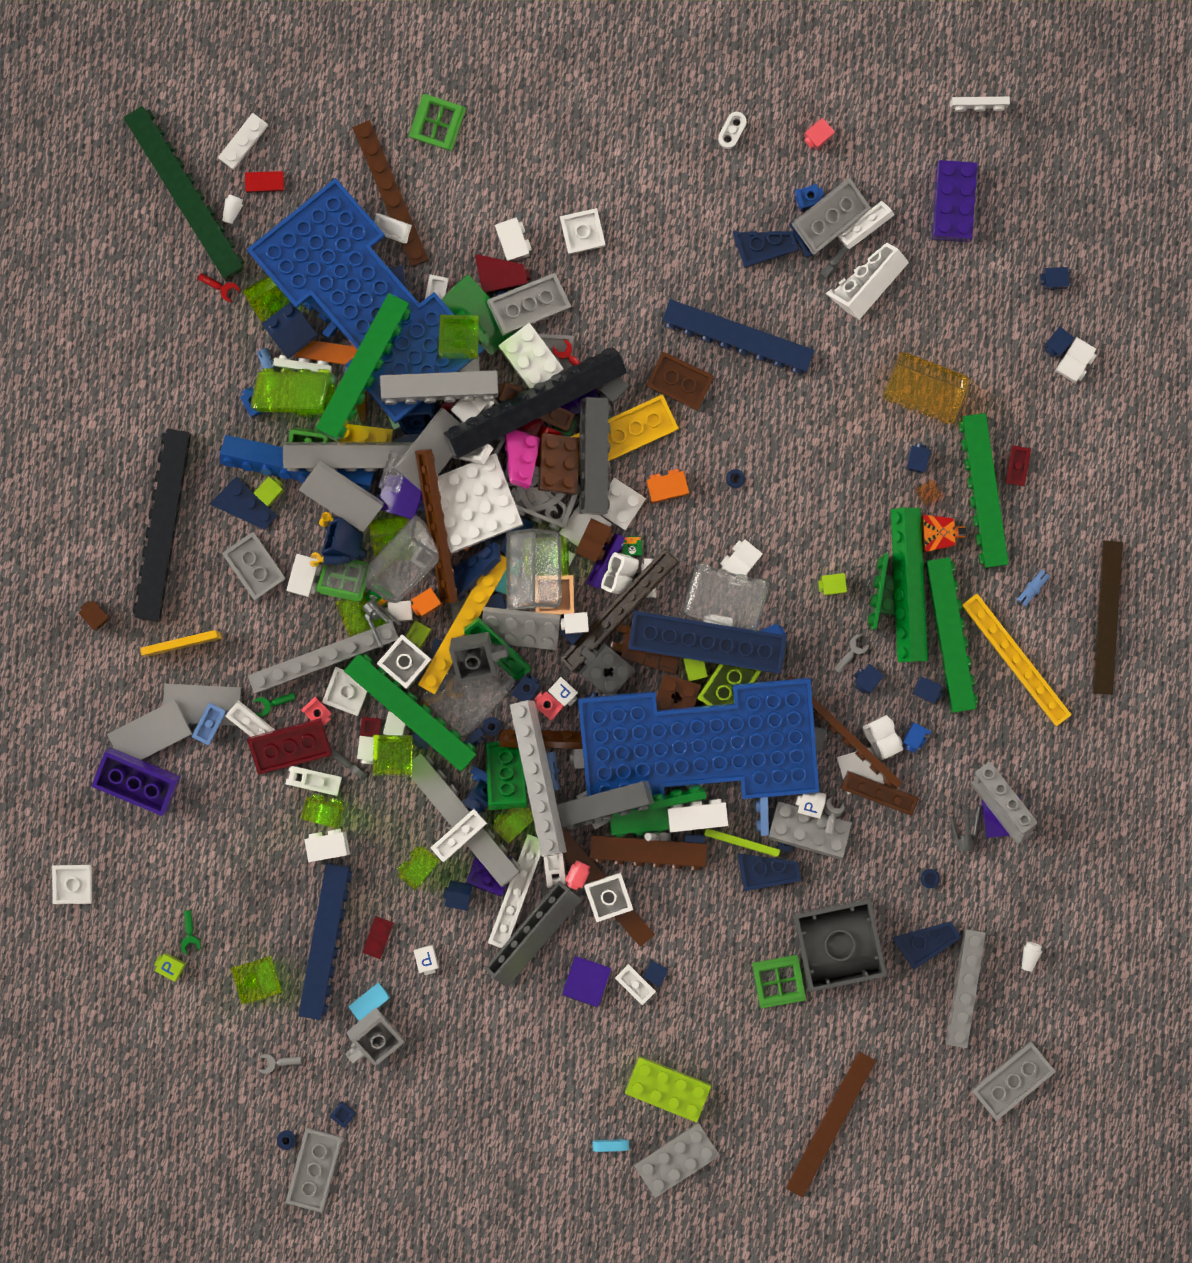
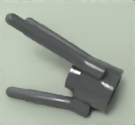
M370 600L363 607L366 613L364 618L368 621L379 647L383 648L372 619L377 620L381 617L386 623H390L389 619H391L399 626L401 622L375 600Z
M978 806L973 836L970 834L968 813L965 814V834L960 835L961 838H959L954 818L950 816L955 846H959V851H974V845H977L981 806Z

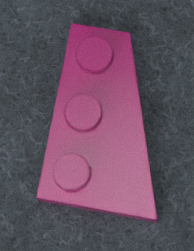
M514 430L504 435L510 483L529 489L540 438Z

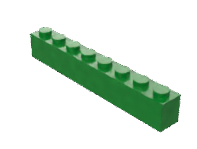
M388 293L316 426L318 433L336 442L340 438H344L348 430L346 428L348 422H352L356 416V407L358 404L361 405L363 403L367 387L371 388L375 378L373 376L376 370L380 371L384 364L382 360L384 355L389 354L393 347L391 342L394 337L397 338L399 336L403 320L407 321L411 314L408 302Z
M986 413L962 416L961 421L958 422L959 432L963 433L964 440H961V447L963 452L966 451L967 459H964V466L966 471L969 470L970 478H967L968 489L972 490L973 496L970 497V506L975 510L973 525L978 529V535H975L977 546H980L981 553L978 554L979 564L983 565V569L1006 566L1009 563Z
M903 507L891 509L898 662L928 661L921 508Z
M950 557L929 560L925 562L950 711L954 713L976 709L975 705H978L976 693L973 694L972 686H975L973 674L970 675L969 667L972 666L971 658L966 654L968 640L967 637H963L962 629H965L964 619L960 618L959 610H962L961 600L957 599L956 591H959L958 582L953 578V573L955 572L954 561H950Z
M358 654L344 672L459 771L463 772L477 755L474 752L476 748L468 741L464 744L460 740L461 735L454 729L449 731L445 727L447 723L439 716L435 719L430 715L432 710L425 704L420 706L415 701L418 698L408 691L406 694L402 691L401 688L403 686L398 681L388 679L386 677L388 673L380 666L378 668L372 665L373 660L369 656Z

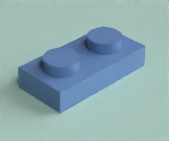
M208 703L192 738L210 746L227 711L212 703Z
M761 797L759 801H756V812H760V820H756V831L760 832L761 836L769 835L768 797Z

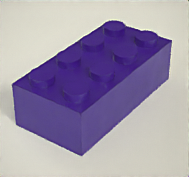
M938 161L932 240L970 242L972 240L977 163Z
M110 747L103 754L91 787L163 816L170 807L181 776Z

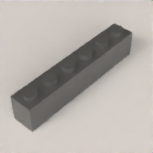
M586 397L580 399L579 514L603 515L608 514L610 508V501L608 499V491L610 489V481L608 480V472L610 470V462L608 461V453L610 452V443L608 442L610 423H608V415L610 414L611 407L608 403V398Z
M642 781L557 804L561 827L567 831L577 828L576 824L583 823L584 826L594 824V819L601 818L602 821L612 819L613 814L619 813L620 816L631 814L630 810L635 808L638 811L649 809L648 805L654 804L649 781Z
M559 880L484 969L496 981L507 988L582 899Z

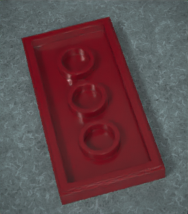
M322 718L247 738L258 775L332 756V750Z

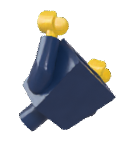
M324 512L321 517L322 519L319 521L320 526H328L321 552L324 557H321L319 553H312L310 558H315L318 561H310V566L317 567L320 562H323L324 565L348 564L357 558L360 560L364 559L367 550L361 547L362 534L343 518H331L330 513Z

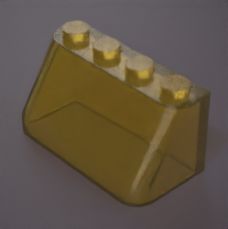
M899 352L882 397L891 403L897 402L902 404L907 409L918 410L925 416L936 417L943 423L954 424L968 393L970 378L962 373L910 353Z

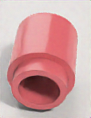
M576 860L565 879L568 882L567 886L575 890L583 888L590 873L588 871L590 866Z

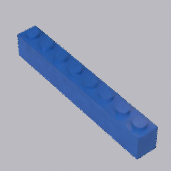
M228 435L224 437L220 451V464L226 467L260 472L264 475H274L283 479L297 480L301 483L312 472L306 471V468H299V471H287V468H283V447ZM337 468L338 473L367 492H371L375 471H364V468H357V471H345V468Z

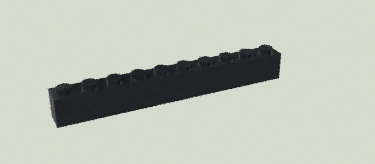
M614 347L606 348L600 354L588 357L584 362L573 365L560 374L553 375L545 382L535 384L533 388L527 391L519 392L517 396L504 400L493 408L484 410L483 413L476 417H470L464 423L450 427L448 431L444 432V436L451 452L459 459L626 374L627 371L622 357Z
M166 428V433L162 434L161 444H164L163 452L160 451L158 456V463L161 464L160 470H157L155 475L157 488L152 493L154 506L149 511L151 524L150 527H147L145 536L148 538L147 546H144L142 557H145L144 565H141L139 570V576H142L141 584H138L136 588V595H139L138 602H135L133 607V614L138 619L161 622L192 435L190 432Z

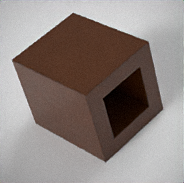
M94 600L92 602L87 601L80 607L82 610L79 614L94 631L100 629L111 619Z

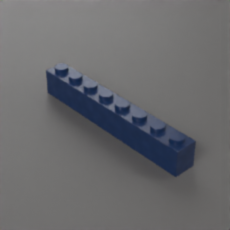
M672 299L669 300L662 323L665 324L664 327L673 331L676 328L683 330L684 335L690 337L694 335L700 336V340L704 342H717L719 347L727 350L730 347L734 348L738 354L744 356L751 354L755 356L754 359L760 362L768 360L773 362V366L783 369L784 366L788 367L792 373L797 375L806 374L814 349Z
M326 863L298 1013L299 1017L322 1020L323 1016H327L328 1005L325 1002L326 997L331 995L332 986L329 985L330 978L334 977L335 967L332 964L333 959H337L339 948L336 947V942L341 939L342 929L339 928L340 920L344 921L346 910L343 909V904L348 901L349 890H346L347 882L351 883L353 875L349 866Z

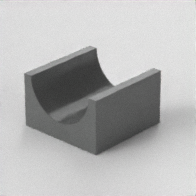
M865 897L791 913L800 945L806 986L810 992L887 976L869 898Z

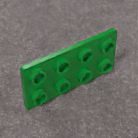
M465 275L441 300L487 353L493 355L499 349L498 345L511 337L516 331L502 336L487 304V300L490 299L489 296L470 275Z
M884 553L877 559L876 569H879V574L874 578L873 583L876 593L871 596L870 607H873L872 614L868 615L867 626H870L869 631L877 630L879 613L895 615L894 576L886 575L889 553Z

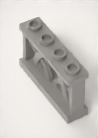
M507 463L504 469V475L506 477V480L509 477ZM534 467L530 487L538 483L539 468ZM507 482L509 486H516V490H511V493L514 494L515 504L520 500L524 506L516 505L520 516L527 514L532 516L531 520L540 524L542 521L549 523L548 527L558 531L560 528L565 529L579 494V484L577 486V494L570 496L567 506L560 501L566 494L554 493L556 495L553 496L550 492L546 491L544 492L550 500L532 506L523 487ZM556 503L563 510V515L559 519H554L550 515V512L553 510L558 514V510L554 506ZM541 510H545V511H544L545 516H543V515H541V514H538V513H536V512H537V511H541Z
M988 762L975 772V779L970 785L1018 845L1034 833L1032 830L1037 821L993 764Z

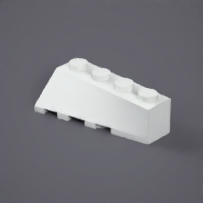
M886 243L868 258V262L865 265L854 269L855 273L847 280L845 278L839 282L840 286L834 291L830 289L826 295L847 313L860 320L909 262L898 248Z

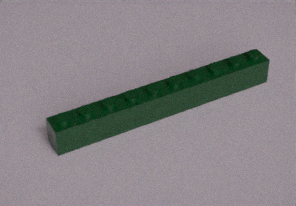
M141 106L123 117L223 279L227 281L245 270L243 267L245 261L240 253L236 255L232 248L235 245L230 237L226 239L222 232L225 229L220 221L215 222L212 216L215 213L210 205L205 206L202 200L205 197L200 189L195 190L192 184L195 181L190 173L185 174L182 168L185 165L180 157L175 158L172 152L175 149L170 141L165 142L162 136L165 133L160 125L155 126L152 120L155 117L150 109L145 110Z

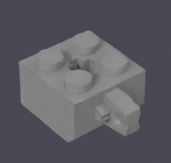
M375 1008L346 1032L353 1044L351 1045L352 1048L345 1054L352 1063L366 1056L373 1065H377L400 1047L404 1040L384 1015Z

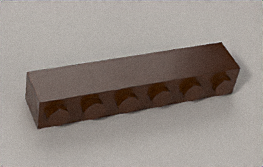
M592 835L590 859H594V863H605V860H613V864L624 865V861H629L634 866H643L644 863H651V867L663 868V864H670V868L682 869V865L690 866V870H701V867H706L707 843L647 841L641 838Z

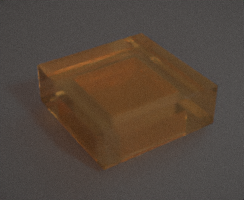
M933 480L915 489L924 506L941 497Z

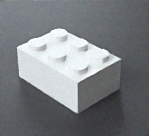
M530 323L498 345L501 352L529 389L533 388L537 383L549 380L555 374L564 372V368Z
M721 799L709 800V804H702V801L690 802V806L678 804L667 808L670 832L728 826L726 803L721 802Z

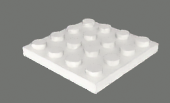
M496 453L490 455L485 464L472 462L438 476L437 482L441 494L445 530L448 534L447 542L451 553L523 526Z

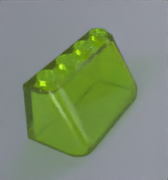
M262 368V372H258L251 399V409L258 412L324 413L335 393V375L330 373L328 369H318V372H311L310 369H299V372H292V369L283 368L281 372H274V369Z

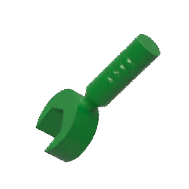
M293 692L275 698L272 701L263 697L256 698L253 702L261 701L265 706L262 713H256V715L266 716L270 713L271 706H278L296 700Z
M191 910L184 911L185 930L188 937L182 940L181 949L186 955H188L186 946L189 943H195L198 951L201 948L200 940L192 936L193 922Z

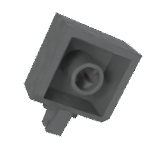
M489 632L451 638L449 651L458 683L496 675L497 661L508 656L507 646L492 644Z
M603 644L598 651L594 649L591 652L584 646L579 651L586 658L584 661L586 665L579 673L605 696L615 695L635 671L633 667L606 644ZM607 668L609 669L610 673L604 674L605 672L603 670Z

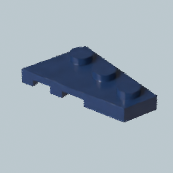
M793 231L732 232L744 268L799 251Z
M237 477L210 503V505L263 530H266L278 517Z
M493 542L453 567L457 600L461 601L465 597L464 593L469 588L472 590L477 585L476 581L482 575L486 576L501 561L499 544Z
M737 853L744 891L801 881L799 866L796 861Z
M951 921L892 937L913 970L962 938Z

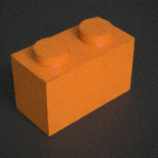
M679 469L670 470L668 475L661 476L660 473L650 475V479L646 480L652 504L689 495L684 471L679 472Z
M431 587L411 600L413 602L411 608L417 616L421 615L423 618L443 606Z

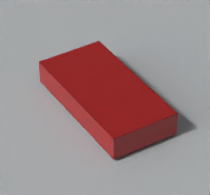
M245 172L246 193L284 191V172Z

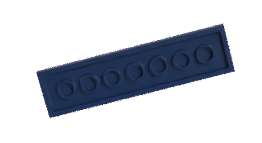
M634 611L628 649L781 674L787 635Z

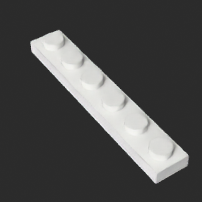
M528 834L517 862L520 865L518 868L520 873L510 881L488 941L489 944L502 948L513 932L541 855L538 838Z

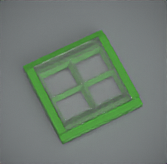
M423 94L408 137L452 151L466 108Z
M353 560L348 564L324 565L316 592L357 602L362 601L372 564Z
M798 955L752 963L760 1009L806 1001Z

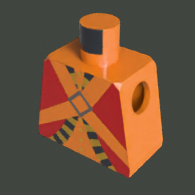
M931 515L921 516L923 553L953 547L956 545L955 538H966V527H955L954 518Z

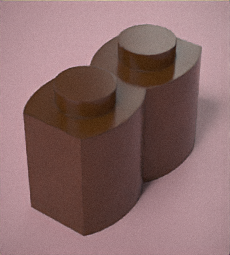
M591 518L575 554L595 564L597 560L601 561L606 552L603 550L605 543L609 544L614 535L611 532L612 527Z

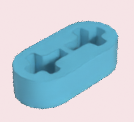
M628 1139L593 1141V1151L630 1150Z

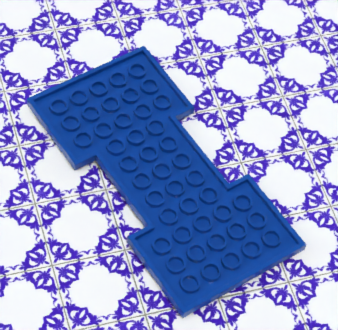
M335 178L251 245L247 252L296 309L312 297L357 350L388 293L409 303L411 314L407 321L403 320L400 326L402 327L401 333L397 338L394 337L391 342L393 347L390 353L384 355L382 359L384 364L380 371L376 370L373 376L375 378L371 388L367 387L366 389L396 424L423 401H417L415 404H405V401L397 402L395 405H386L385 402L381 401L380 375L459 372L484 352V349L435 292L420 304L372 249L374 245L385 237V234ZM352 359L345 364L347 368L349 367Z
M802 678L734 684V704L657 710L655 692L578 698L587 796L642 781H649L652 795L663 794V796H665L664 787L740 780L742 799L818 793L819 781L811 679Z

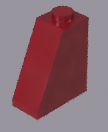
M475 255L481 287L487 295L496 293L499 290L516 289L528 284L527 281L531 280L529 270L524 269V264Z

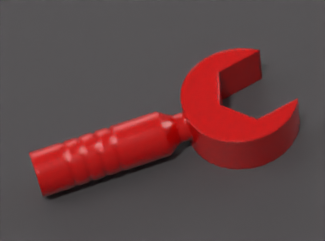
M203 273L198 277V280L221 290V296L227 302H232L227 297L229 290L235 288L240 292L239 287L234 283L229 282L222 286L220 282Z
M563 339L567 345L564 352H557L553 346V353L557 358H568L572 365L580 364L577 358L571 355L572 346L569 341Z

